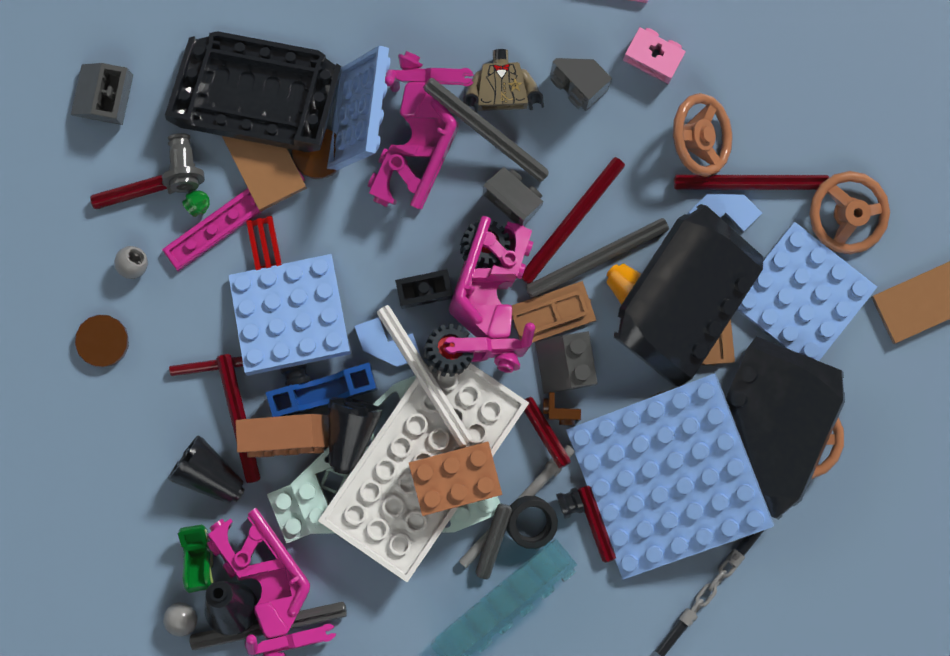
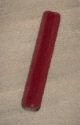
M162 175L93 194L90 196V200L94 209H100L167 189V187L162 183Z
M532 397L526 398L525 400L529 402L524 410L526 416L558 468H564L571 462L569 456Z
M590 486L581 487L578 489L601 559L604 563L616 559V555Z

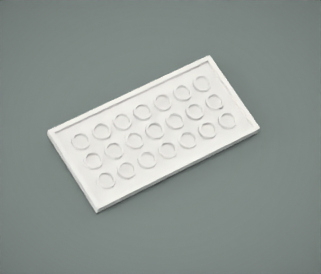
M471 363L467 369H464L463 373L459 375L456 373L453 377H449V373L445 377L440 376L441 371L433 372L434 367L432 365L428 369L470 434L472 441L463 447L458 445L416 377L318 520V522L406 582L414 574L458 509V507L422 516L409 462L484 442H489L493 457L529 404V402Z

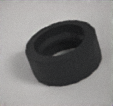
M524 496L516 499L510 505L512 513L506 530L518 545L526 549H537L547 545L553 539L557 531L558 519L554 509L545 500L537 496ZM529 507L541 509L546 517V525L543 531L534 537L521 535L516 527V520L519 514Z

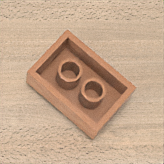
M303 414L236 420L237 453H247V458L324 453V448L329 447L328 415Z
M489 442L409 462L422 516L502 495Z

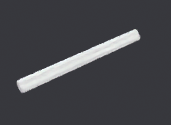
M388 305L380 308L377 311V315L460 447L467 445L472 441L470 434L392 309Z

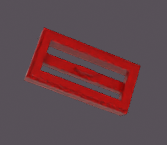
M267 216V218L246 221L256 271L265 267L281 266L282 261L273 217ZM263 224H268L276 261L274 264H271ZM254 226H258L265 266H261Z

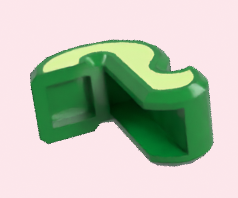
M202 524L183 527L178 531L180 544L184 551L182 579L184 589L188 593L207 590L214 582L212 577L213 553L207 545V542L210 541L208 538L209 533Z

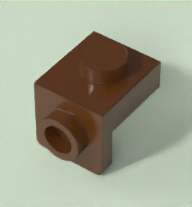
M549 392L548 398H543V414H548V420H559V425L570 426L575 425V421L581 420V409L554 408L555 392Z

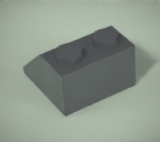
M503 167L483 185V195L512 221L525 226L543 206V200L540 199L542 194L533 186L529 188L521 182L523 178L515 170L510 169L508 171Z
M589 331L535 342L543 394L596 386L598 384Z

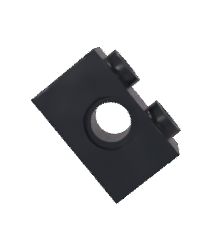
M447 269L395 280L402 309L449 300L453 296Z

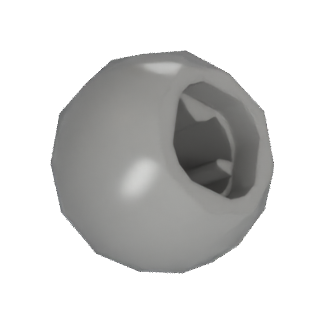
M127 246L120 249L116 254L114 260L115 269L121 276L127 279L138 278L147 269V256L140 248Z
M178 602L172 604L164 613L163 622L166 630L170 634L179 637L190 634L197 625L196 611L187 603Z

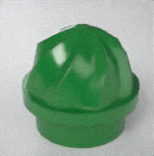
M198 190L187 193L186 199L182 201V204L193 217H197L200 214L204 215L206 213L210 200L206 193Z

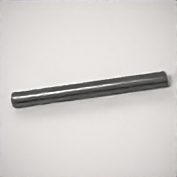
M430 78L423 86L425 92L535 179L542 182L548 176L547 168L434 78Z
M661 218L528 284L526 291L531 298H535L667 232L669 226L666 220Z
M338 602L301 610L290 629L344 618L347 616L346 605L344 602ZM256 620L250 628L238 635H222L215 630L192 634L189 642L192 650H199L244 640L250 634L256 637L262 636L263 633Z

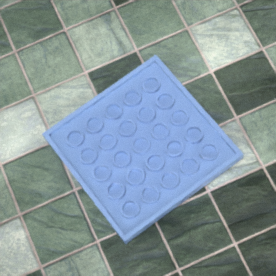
M716 373L566 429L586 484L592 489L623 580L775 526Z

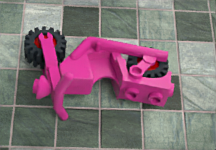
M482 216L474 225L471 223L468 226L460 242V254L464 253L462 257L464 264L449 305L450 314L467 330L463 333L461 331L463 327L459 325L455 329L453 328L454 324H449L446 328L444 324L440 325L438 330L435 328L424 346V359H428L426 362L428 367L431 365L434 367L433 372L436 373L439 370L441 371L440 376L445 377L449 373V377H453L456 373L458 375L463 373L464 369H467L471 362H481L488 360V358H495L494 363L498 365L497 368L505 373H512L520 369L518 357H523L531 346L535 325L531 322L525 325L521 341L509 338L511 334L512 306L502 304L496 292L497 289H508V287H511L516 278L521 280L526 264L522 263L524 255L529 256L533 246V242L529 240L532 233L531 229L509 221L505 228L501 226L498 229L496 227L498 222L493 221L492 225H490L491 218L487 216ZM468 331H470L476 338H468L470 334Z

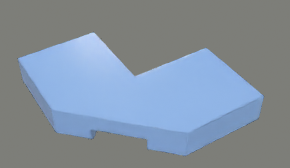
M707 194L688 212V215L698 209L697 206L700 204L707 205L720 218L725 214L742 232L762 214L745 195Z
M380 318L354 326L364 352L395 367L408 364L394 340L388 342ZM413 333L409 334L408 337L420 354Z

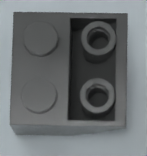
M556 58L552 62L550 72L552 83L559 90L564 88L570 95L568 97L569 100L578 109L582 107L587 111L610 87L612 78L594 59Z
M82 64L71 115L123 125L133 74L126 67L111 64Z

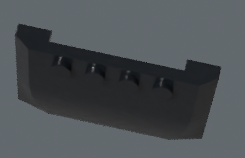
M219 31L209 33V36L196 39L195 36L189 37L165 112V118L170 123L183 129L303 152L317 151L321 149L342 72L341 66L337 63L335 65L326 59V55L319 50Z
M703 204L698 205V209L691 214H684L676 220L620 306L618 317L621 318L618 333L614 332V338L677 387L693 379L763 270V256L707 205Z
M756 336L747 348L727 393L726 401L770 515L779 520L792 506H796L802 501L844 406V372Z

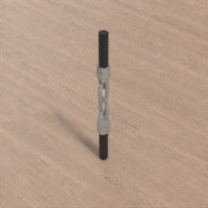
M764 530L746 536L740 545L731 551L720 565L717 577L712 583L706 584L695 598L696 603L691 609H685L678 623L655 650L660 656H665L687 627H690L696 621L698 610L710 603L717 593V586L724 578H728L745 559V554ZM727 563L733 566L728 573L726 570H723ZM709 588L712 594L704 602L700 597Z

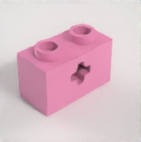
M639 27L625 53L623 61L669 84L686 51L682 49L679 43L673 40H668L667 42L660 38L656 31L650 28L643 29ZM658 50L659 55L656 58L652 57V53Z

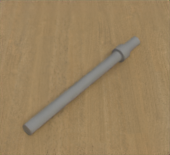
M569 445L564 448L569 458L575 453ZM551 458L544 465L546 468L518 498L535 496L553 475L556 477L563 469L558 468ZM489 529L459 560L465 568L482 552Z

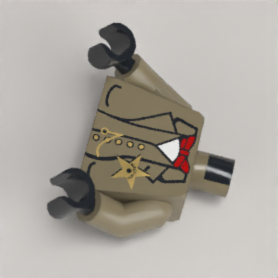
M506 49L492 51L493 63L483 64L482 70L474 74L472 78L474 83L467 87L466 95L463 98V102L468 106H473L475 112L527 109V106H529V110H533L532 105L535 103L541 104V107L544 108L543 94L539 92L536 82L527 70L521 69L520 63H509L508 50Z

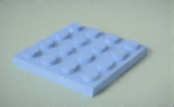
M379 45L341 68L342 72L335 98L331 129L333 133L327 169L340 170L375 154L379 149L380 136H378V131L384 117V111L381 109L382 100L387 92L385 76L390 67L388 47ZM334 133L336 134V139H335V148H336L335 158H334Z
M794 222L763 260V270L737 311L782 347L820 361L876 290L877 286Z
M332 254L284 263L281 266L275 265L271 266V268L265 267L257 271L255 269L229 275L246 376L351 354Z

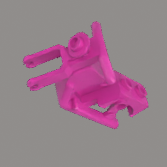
M406 51L404 55H398L400 69L402 70H388L385 76V83L388 87L390 86L392 92L400 90L399 81L407 83L404 88L400 115L409 123L412 136L409 142L404 145H390L389 150L384 148L378 163L382 164L378 174L375 172L372 174L367 187L371 188L369 194L375 196L374 202L385 207L389 203L396 205L397 201L390 192V180L393 171L396 170L408 185L409 191L414 193L410 205L422 210L458 131V122L450 111L425 92L423 86L430 78H434L441 85H463L468 87L474 82L472 81L473 79L465 77H472L474 75L469 68L420 69L423 64L419 63L420 57ZM403 156L431 157L422 179L417 178L408 166L407 159Z
M257 508L248 513L249 517L247 519L252 526L241 551L236 554L228 540V530L233 523L231 518L226 522L221 519L209 528L212 532L208 534L210 541L207 542V545L215 556L219 554L226 562L222 566L229 577L233 578L236 576L239 581L253 578L262 587L261 598L254 607V613L264 637L269 640L262 641L257 645L256 636L253 634L248 635L245 641L248 655L285 656L286 654L281 651L320 642H329L335 637L336 633L326 634V631L328 632L334 628L332 624H325L321 627L287 635L310 591V583ZM264 541L276 559L250 565L251 557L257 545Z

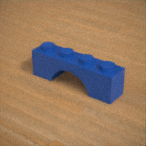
M365 363L324 378L268 391L266 396L272 417L290 416L328 405L329 399L333 397H341L345 400L377 391L378 388L371 364Z

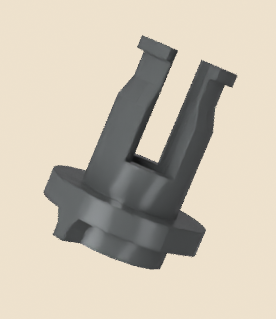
M178 133L168 136V140H170L168 142L170 146L169 171L162 174V183L167 187L169 194L193 191L205 181L204 171L195 167L189 140L191 137L189 134Z

